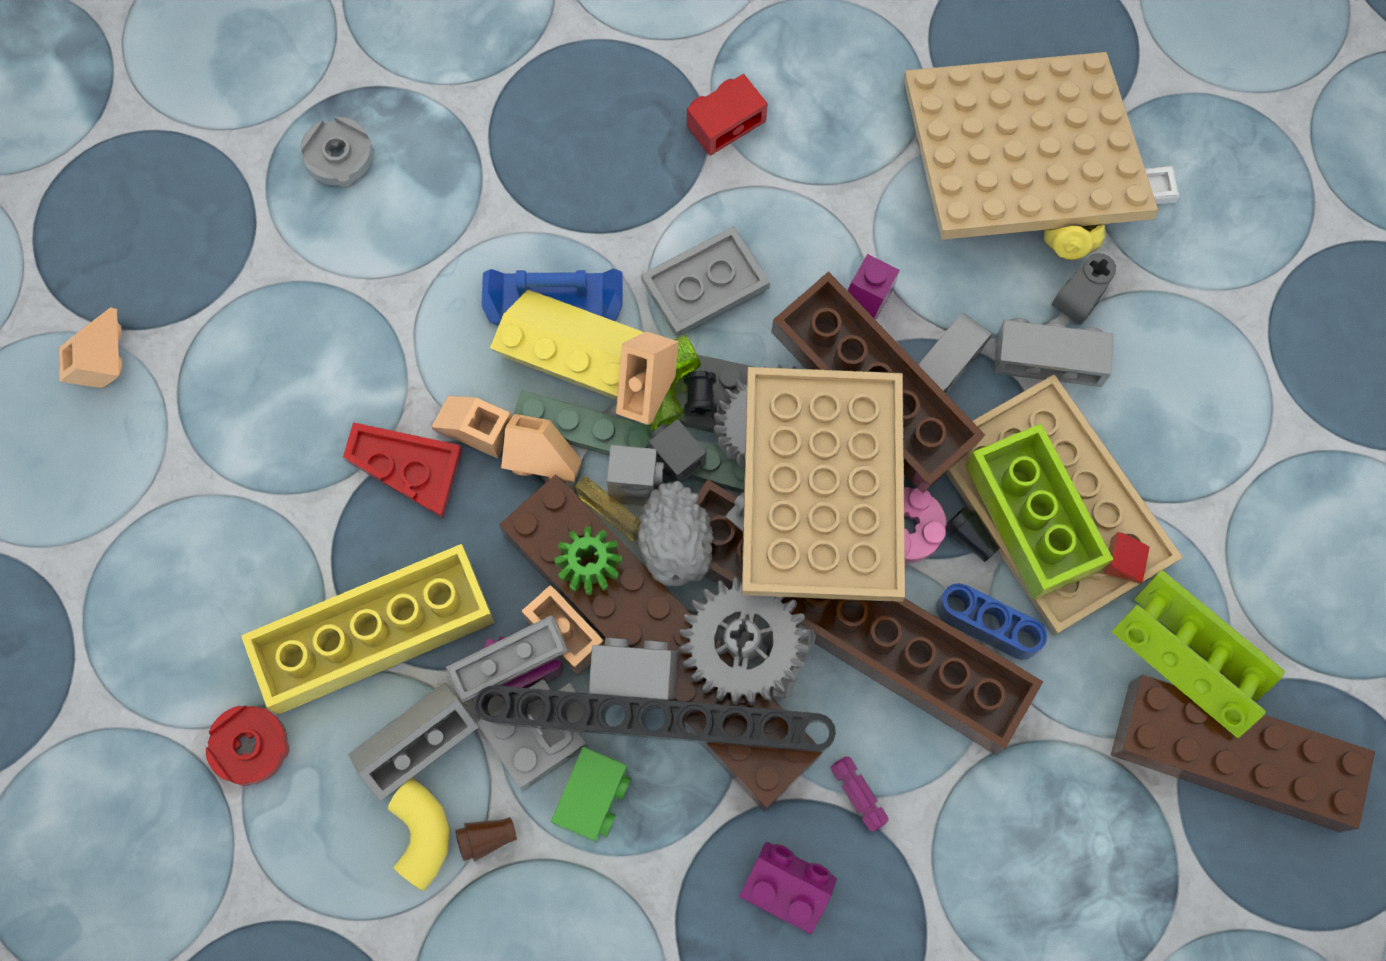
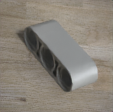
M963 312L918 365L947 393L992 337V333Z

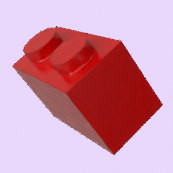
M743 73L734 80L728 79L724 81L717 90L706 97L700 96L692 101L687 108V127L709 156L765 123L768 103Z

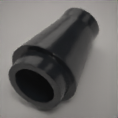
M967 506L955 514L944 526L950 532L948 535L950 538L977 555L983 562L991 558L1000 549L977 511L972 512Z

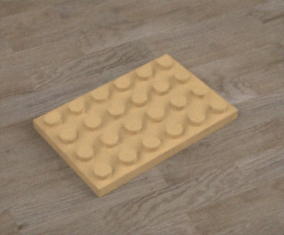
M748 367L742 595L903 602L905 599L902 373Z
M1055 374L973 420L985 436L976 447L946 473L972 512L977 511L991 536L1000 547L998 550L999 554L1054 636L1142 583L1104 574L1103 569L1033 600L965 467L972 452L1042 423L1108 550L1110 540L1117 532L1124 533L1150 546L1143 582L1155 576L1161 569L1165 570L1183 558Z

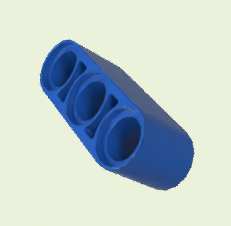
M956 583L948 586L937 601L936 610L942 621L1016 659H1029L1037 654L1046 644L1047 631L1043 624L968 585ZM958 597L963 601L965 610L963 612L953 611L948 605L947 598ZM983 614L995 616L999 621V629L992 630L986 627L982 619ZM1024 631L1029 633L1034 640V646L1031 648L1023 646L1018 640V632Z

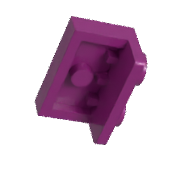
M765 842L739 897L812 935L832 896L837 878L831 875L822 865L808 863L794 856L793 852L787 847Z

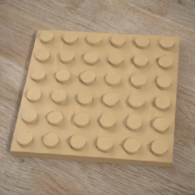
M1107 52L905 70L904 84L941 240L1058 229L1067 226H1089L1152 220L1156 218L1158 207Z

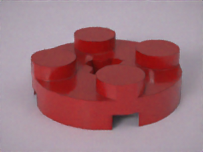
M233 707L222 713L214 721L208 733L210 737L208 747H206V758L209 766L220 778L241 786H250L269 779L278 771L289 753V744L284 725L277 716L260 707ZM243 736L249 739L256 738L255 750L251 754L244 752L240 755L238 749L242 746L240 739Z

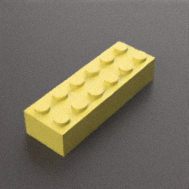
M460 544L243 634L241 637L266 707L280 715L495 623V620L463 545Z

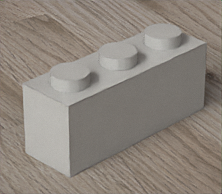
M1023 318L1004 320L997 333L994 374L1045 380L1055 374L1060 382L1102 387L1112 371L1114 334L1102 332L1101 329L1095 327L1074 329L1066 328L1061 323L1034 324Z
M445 682L348 755L359 776L376 797L382 801L479 727Z

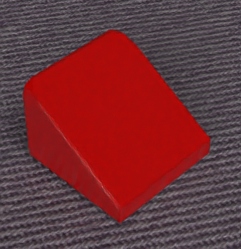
M1117 532L1111 538L1109 552L1113 560L1105 567L1104 574L1142 583L1150 546L1124 533Z

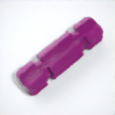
M843 757L831 766V771L837 781H843L844 785L841 787L857 813L862 812L865 816L862 818V821L870 832L876 831L889 821V818L882 806L880 808L876 806L875 803L878 800L861 774L857 776L855 770L858 768L851 757Z

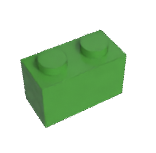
M583 747L551 823L595 843H598L601 835L607 838L616 818L615 814L610 813L616 798L624 799L632 778L626 776L628 772L627 765Z

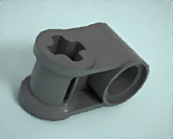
M1102 253L1089 256L1072 279L1070 278L1062 287L1051 305L1082 325L1101 299L1100 297L1104 294L1116 273L1114 260Z

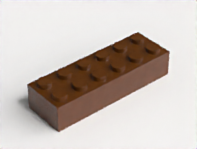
M829 271L773 319L771 333L805 369L902 373L904 474L923 494L976 447L985 436L975 423Z
M1141 675L1129 682L1110 756L1337 832L1359 829L1375 751L1264 715L1241 737L1237 738L1175 685Z

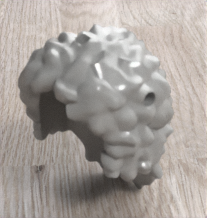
M679 481L660 484L659 489L652 490L647 501L648 503L643 506L644 513L641 514L639 519L641 524L639 525L638 545L642 559L648 571L652 573L653 579L667 586L685 585L689 580L700 581L711 568L712 560L711 543L714 537L712 536V527L709 526L711 519L706 510L697 504L699 495L692 494L691 489L684 487Z

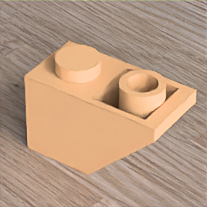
M109 308L59 347L60 382L103 389L119 377L122 370V358L119 356L118 348L121 325L118 323L117 309Z
M448 396L431 428L498 459L504 446L505 427L510 421L511 415L510 412L476 397Z
M513 414L505 427L501 468L512 470L513 473L521 476L535 474L551 479L556 474L563 482H575L582 467V460L554 424L546 419Z

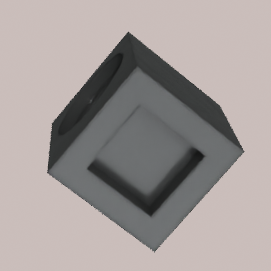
M678 419L670 425L667 423L660 425L650 435L651 440L648 441V447L657 449V462H664L663 470L673 482H684L706 464L707 452Z

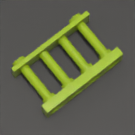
M1161 569L1135 597L1134 600L1142 607L1136 604L1111 632L1235 737L1239 738L1266 713L1252 698L1258 701L1282 679L1285 670Z

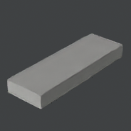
M551 615L447 666L446 669L461 703H467L475 699L483 688L494 685L502 686L571 651L555 616Z

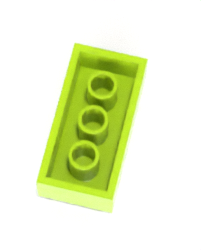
M1042 423L972 452L965 467L1033 600L1102 571L1113 560Z

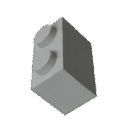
M605 638V646L592 645L589 694L662 700L676 699L679 651L668 650V642L644 641V648L629 647V639Z

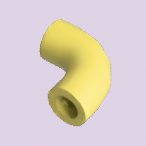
M411 778L397 790L388 805V810L403 821L410 832V843L393 868L411 884L425 891L437 876L448 854L450 827L441 803L429 789L415 778Z

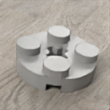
M334 117L335 121L325 124L322 120L314 124L302 139L301 152L303 154V161L310 175L317 181L327 185H337L340 188L351 187L355 180L366 173L372 163L374 149L362 125L352 119ZM340 146H344V153L341 156L332 157L331 148L338 149Z

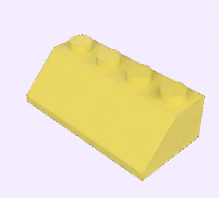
M527 290L503 314L490 349L503 358L617 400L622 343L644 332Z

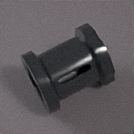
M691 371L683 375L684 384L687 385L688 403L684 405V413L695 417L715 414L717 412V404L713 402V384L716 383V374L707 371Z

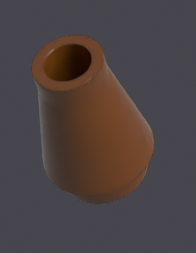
M511 817L501 820L464 823L463 828L455 830L463 861L473 858V861L476 862L500 847L517 840Z

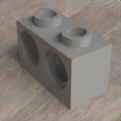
M618 445L610 446L606 481L610 503L644 506L648 503L651 491L659 489L660 484L664 483V462H657V449Z

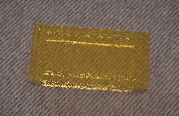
M584 476L575 485L578 497L631 541L635 542L640 531L639 525L641 522L591 479Z

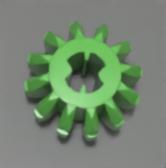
M588 526L585 527L584 537L579 538L575 531H571L569 536L572 544L560 542L558 548L564 555L555 557V565L563 568L558 573L560 580L567 581L571 579L569 586L574 592L580 588L582 583L587 595L593 593L592 584L598 583L600 589L605 591L608 589V584L604 577L615 580L619 577L618 571L614 568V566L622 564V556L614 554L618 549V543L616 540L606 542L607 532L604 530L598 532L595 538H593L591 527ZM591 555H594L596 564L589 562L586 567H583L581 558L588 559Z

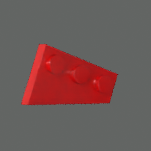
M353 422L343 458L346 462L443 519L461 458L462 447L453 443Z

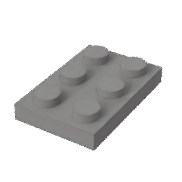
M734 226L641 274V281L676 338L766 291L770 287L769 280Z

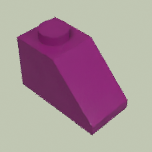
M867 254L847 291L877 320L895 287L900 270Z

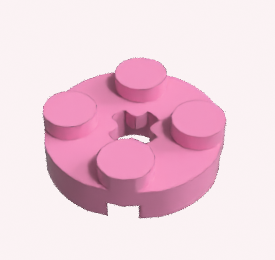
M904 487V517L908 516L917 522V525L914 527L915 533L909 534V531L904 529L905 563H915L930 557L943 541L946 534V528L944 527L947 524L946 516L940 503L931 496L928 490L923 494L918 488Z

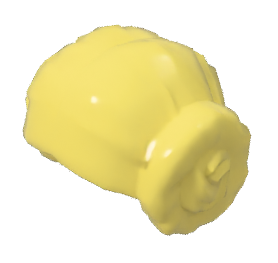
M1105 224L1067 226L1044 230L1045 243L1059 257H1063L1066 260L1081 259L1089 255V253H1093L1101 247L1105 238Z

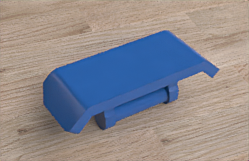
M614 268L604 273H586V270L553 273H526V270H516V273H502L490 269L483 272L482 308L489 323L499 326L503 314L527 290H531L616 321L622 308L623 273Z

